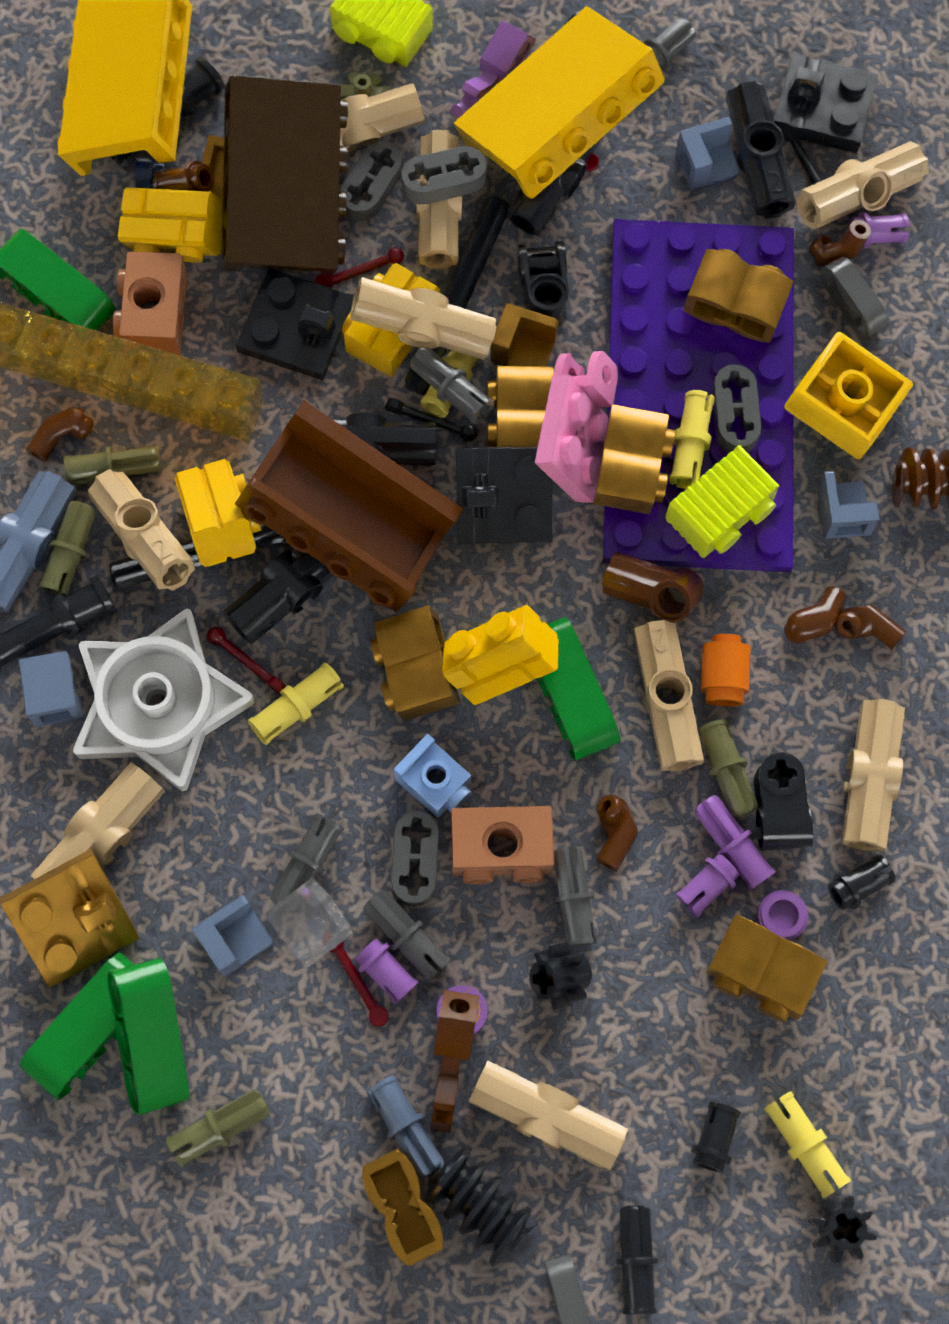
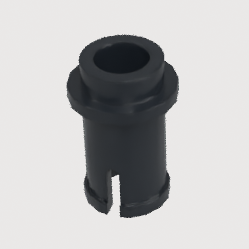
M876 855L870 861L847 874L841 872L835 874L833 882L828 884V891L840 909L851 908L855 910L861 906L862 899L887 885L893 884L896 879L894 871L890 870L887 873L881 872L875 875L890 866L883 856Z
M709 1102L698 1146L694 1145L691 1148V1152L695 1154L693 1164L718 1173H723L725 1164H731L732 1158L728 1156L737 1120L741 1115L739 1110L725 1104Z

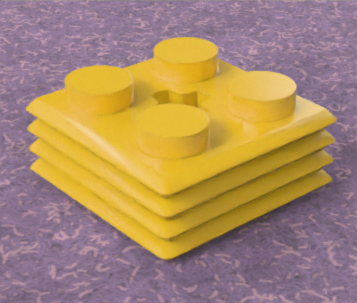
M837 332L785 403L784 408L854 458L861 459L913 387V382L843 333ZM845 392L850 394L853 398L848 397L845 394Z

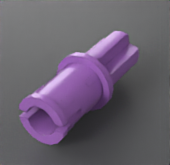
M711 796L694 810L695 815L721 849L717 853L724 854L730 863L737 869L749 890L776 872L748 837L752 832L749 829L744 832L718 796Z

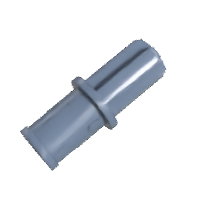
M395 1075L387 1077L367 1091V1095L376 1109H378L390 1131L387 1134L389 1140L396 1139L405 1156L414 1167L417 1176L427 1178L439 1171L444 1165V1160L421 1124L425 1118L422 1113L417 1114L404 1095Z

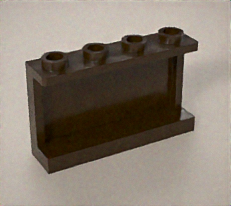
M230 75L225 86L222 271L240 272L243 267L317 271L321 272L322 275L332 276L338 270V265L344 264L346 244L344 237H338L339 219L343 220L345 218L346 193L339 191V174H345L347 147L340 146V128H346L348 102L347 100H341L340 84Z

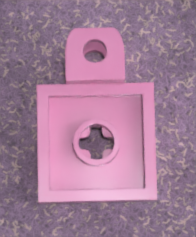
M594 351L592 353L586 375L583 366H580L573 359L571 353H564L558 356L535 458V464L574 501L582 503L594 502L609 419L608 415L600 407H612L617 386V365L604 351Z

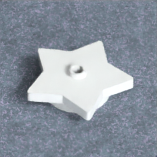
M185 609L147 637L138 638L130 642L81 641L79 643V649L94 691V702L75 743L73 752L79 759L138 757L179 790L186 791L189 787L205 736L254 704V697L248 690L206 664L195 618L190 609ZM161 694L166 696L160 704L150 706V700L155 695Z

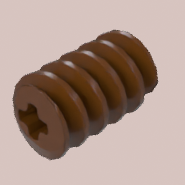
M907 447L902 451L894 470L892 482V500L896 507L900 506L903 495L909 494L912 508H918L923 495L928 496L931 509H936L941 496H946L949 508L948 449L941 451L938 456L935 450L930 448L922 450L920 455L912 447Z

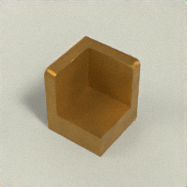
M506 303L491 344L490 361L503 366L547 367L557 340L559 321L555 318Z

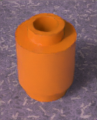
M716 634L712 636V642L702 645L701 692L705 693V703L708 705L730 707L744 705V695L748 694L750 689L751 646L742 643L741 636Z

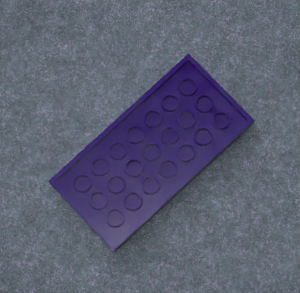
M614 219L609 357L617 365L618 379L613 405L668 414L667 429L676 430L681 425L686 392L701 390L708 392L707 396L711 395L712 386L719 370L732 364L742 365L748 368L755 376L761 418V434L754 449L748 454L779 485V488L773 500L776 507L764 520L756 525L749 520L738 529L741 536L727 551L720 554L715 549L705 558H702L665 518L669 503L686 490L676 487L677 484L672 485L669 482L676 446L673 443L670 458H661L659 473L668 474L663 502L654 501L650 514L604 506L602 563H610L612 556L618 551L659 566L791 572L793 569L794 415L788 412L784 405L794 392V283L770 343L752 340L735 333L727 327L706 323L687 314L683 309L706 249L731 250L737 253L749 265H771L777 267L784 272L785 276L794 281V228ZM728 381L726 388L731 389L733 403H738L742 389L737 387L736 381ZM713 406L708 433L712 438L710 448L704 451L700 477L729 454L718 445ZM607 407L608 418L610 415L611 407ZM734 417V422L729 432H735L737 439L743 440L748 431H742L740 417Z

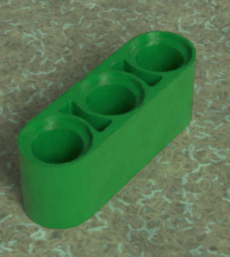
M18 229L0 247V278L3 280L6 277L13 282L10 287L35 307L38 304L46 309L44 314L68 333L74 331L80 337L77 340L80 343L85 344L117 310L113 302L102 290L26 230Z
M563 617L548 623L547 625L557 634L559 639L558 669L536 679L544 697L549 696L553 706L549 707L563 740H569L572 749L568 750L571 758L576 761L621 743L620 734L611 710L569 619Z
M122 953L114 955L100 968L20 1060L19 1067L56 1101L64 1098L72 1090L69 1087L71 1082L76 1077L81 1080L107 1049L104 1045L111 1037L115 1040L117 1039L108 991L107 974L109 971L134 965Z
M161 958L109 971L107 974L108 991L125 1088L135 1115L140 1116L188 1101L189 1085L173 990L164 961Z

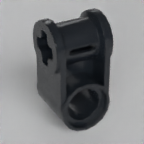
M556 241L554 246L527 248L525 244H518L517 264L520 285L523 286L525 309L557 319L559 321V328L566 319L569 295L564 241ZM548 300L554 302L555 304L547 306L540 304L539 302Z
M777 752L768 756L754 775V792L758 803L756 827H761L763 838L758 839L761 851L812 847L813 821L807 800L804 768L796 756L787 752ZM775 768H778L780 776L789 778L782 788H779L777 780H769L768 778Z

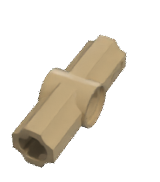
M414 83L403 85L368 97L366 94H360L342 99L348 102V120L346 128H340V146H346L347 152L355 151L360 145L368 147L375 142H379L383 136L424 124L425 118Z
M432 130L429 134L421 136V156L460 147L459 137L450 134L448 130ZM420 175V179H417L420 186L429 185V181H426L424 176ZM462 196L430 204H416V218L420 220V232H418L419 264L426 265L430 269H448L452 265H457L458 221H462Z
M909 141L865 162L855 159L847 160L839 166L834 176L801 191V195L796 197L797 212L802 216L805 225L815 230L861 208L877 211L885 206L892 194L922 181L923 176L929 173L928 158L924 156L920 145Z
M364 277L358 283L350 310L351 320L397 333L400 341L407 345L425 349H435L439 346L482 360L488 356L497 327L496 318L448 304L449 300L447 297L434 290L414 288L406 291Z
M109 469L97 475L95 482L88 489L89 497L122 540L126 554L131 559L138 561L159 590L166 588L174 591L185 585L188 577L195 570L194 562L160 519L155 503L144 498L123 471L113 472Z
M666 620L647 622L642 626L634 628L633 634L645 689V707L650 714L661 771L671 772L687 770L694 766L702 765L704 762L691 701L692 683L685 672L676 624L669 623ZM663 687L674 689L678 693L680 701L675 704H666L657 697L656 691Z
M885 699L863 700L860 705L855 748L849 755L846 768L851 769L850 782H844V792L848 793V799L844 814L845 820L841 844L851 849L866 852H883L887 847L892 802L898 796L903 774V760L898 757L903 733L905 707L898 705L895 701Z
M131 762L96 802L90 801L75 813L65 828V837L47 855L39 867L35 869L31 877L36 879L90 849L101 866L110 864L115 859L112 856L113 852L120 845L125 847L132 836L131 830L165 792L164 789L146 772Z
M487 1061L469 1099V1103L516 1125V1130L525 1136H535L543 1140V1144L550 1148L559 1150V1147L577 1155V1157L583 1158L597 1167L608 1171L611 1170L628 1132V1128L580 1106V1101L568 1093L543 1082L535 1084L520 1077L517 1073Z

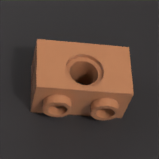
M127 252L125 269H119L117 274L118 296L123 297L122 310H115L113 316L114 338L121 340L125 354L181 356L188 275L184 258L181 254ZM148 301L159 302L155 307L150 309L140 308L144 303Z
M552 806L452 808L453 876H463V883H492L493 875H513V882L537 883L543 881V874H552L554 867ZM505 836L514 842L516 850L508 857H497L489 850L488 843L495 837Z

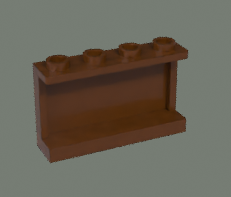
M305 400L300 404L234 503L244 510L245 514L252 521L268 526L283 536L292 548L308 553L326 565L327 569L334 576L350 581L365 591L373 602L383 607H389L395 612L412 597L416 590L415 584L445 533L456 523L463 511V508Z

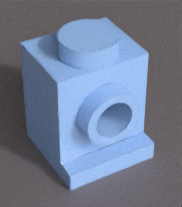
M428 733L394 768L395 781L437 819L446 809L451 813L452 808H460L472 793L467 788L471 784V774L440 748ZM439 769L444 772L446 778L443 782L434 784L427 779V774L431 770Z

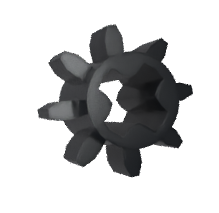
M565 942L551 945L548 950L534 954L537 962L530 969L529 981L538 999L551 998L552 1008L556 1010L572 1006L573 1002L587 998L585 989L591 983L592 970L583 952L570 954L569 943Z
M847 1196L843 1199L841 1209H837L834 1202L830 1199L822 1200V1208L826 1214L822 1218H810L808 1220V1223L812 1226L819 1227L820 1237L812 1243L813 1248L826 1245L832 1248L830 1257L831 1262L840 1263L844 1250H848L855 1260H862L864 1255L859 1246L864 1241L877 1240L875 1234L867 1232L866 1221L872 1217V1211L859 1213L853 1210L854 1197ZM836 1217L840 1221L850 1220L852 1222L853 1228L847 1232L850 1241L846 1238H834L832 1231L838 1227Z

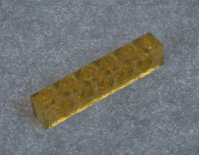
M0 303V368L240 440L250 441L264 404L260 379Z

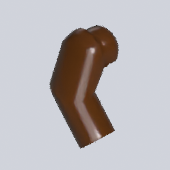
M854 220L841 240L833 244L829 236L822 235L821 239L816 238L810 244L809 252L815 257L814 262L821 267L841 257H846L849 260L854 259L870 237L871 228L863 220Z
M70 407L49 416L41 424L27 446L26 451L39 460L46 462L61 437L71 433L76 439L86 438L94 426L93 419L84 415V410L77 407Z
M827 587L818 604L792 613L784 626V633L787 639L793 643L800 644L806 640L829 634L847 599L845 592L838 587Z
M873 605L849 607L841 610L834 625L836 632L844 638L853 639L873 635L891 650L907 632Z
M609 794L602 797L597 804V813L608 839L598 854L596 861L617 872L637 837L638 829L626 801L616 795Z

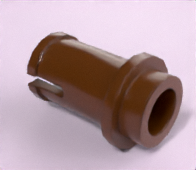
M196 160L188 162L185 167L158 170L153 179L154 189L210 191L214 184V176L210 167Z

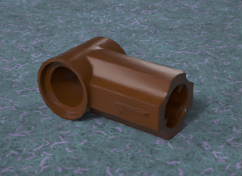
M618 551L612 556L602 583L603 593L651 609L657 618L666 620L669 623L682 621L699 604L704 595L702 579L694 571L687 568L670 570ZM669 587L680 590L685 597V603L675 601L670 596Z

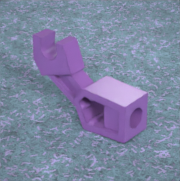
M502 20L481 57L479 70L483 72L479 77H474L464 83L462 90L465 91V94L458 105L453 104L449 113L458 118L461 117L527 58L536 39Z

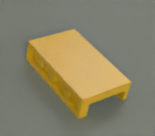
M189 0L77 1L76 17L73 22L71 56L68 60L67 87L63 99L61 133L58 138V156L80 176L90 175L93 159L146 150L158 163L175 161L192 14V3Z
M586 6L454 122V125L466 146L478 149L484 156H488L518 181L523 193L530 199H533L664 83L665 78L653 49Z

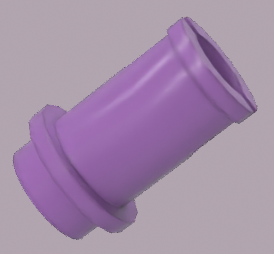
M861 212L857 217H852L849 221L850 225L854 220H863L871 228V235L862 249L868 248L870 244L906 243L909 238L910 231L891 230L898 227H910L908 216L905 213L869 216L868 213Z
M718 854L714 859L708 857L704 861L707 866L681 891L675 894L682 904L686 903L688 905L686 908L697 918L727 887L733 889L736 886L734 880L740 874L721 854Z
M376 938L355 958L356 962L361 966L358 971L361 974L366 971L392 999V1002L397 1004L419 982L388 951L390 945L388 943L382 945Z

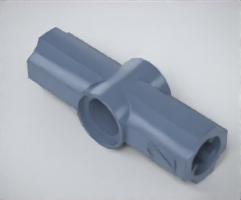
M38 471L15 513L10 512L6 514L0 521V612L9 614L33 570L38 571L44 566L45 562L41 560L47 550L52 552L49 543L51 540H56L55 531L66 513L68 504L73 501L77 494L73 485L52 472Z

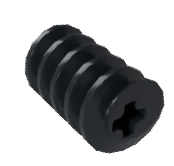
M467 1145L459 1150L427 1183L426 1186L432 1183L435 1185L429 1202L434 1205L448 1198L450 1202L444 1217L450 1220L463 1214L465 1217L459 1228V1233L463 1236L478 1230L480 1233L474 1248L476 1251H480L493 1245L495 1248L490 1257L489 1264L494 1267L500 1264L536 1225L529 1228L526 1226L532 1212L529 1206L514 1213L511 1211L517 1196L514 1191L500 1197L496 1195L502 1181L499 1176H495L485 1182L481 1180L487 1166L484 1160L471 1166L466 1164L472 1148Z

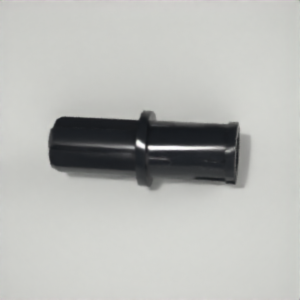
M645 1205L624 1206L620 1209L622 1259H616V1264L622 1265L623 1314H656L653 1264H658V1258H653L651 1210Z

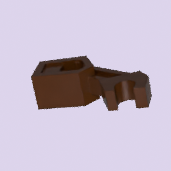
M444 990L434 1048V1054L443 1057L440 1074H438L430 1130L451 1132L459 1081L461 1059L470 1060L480 995Z

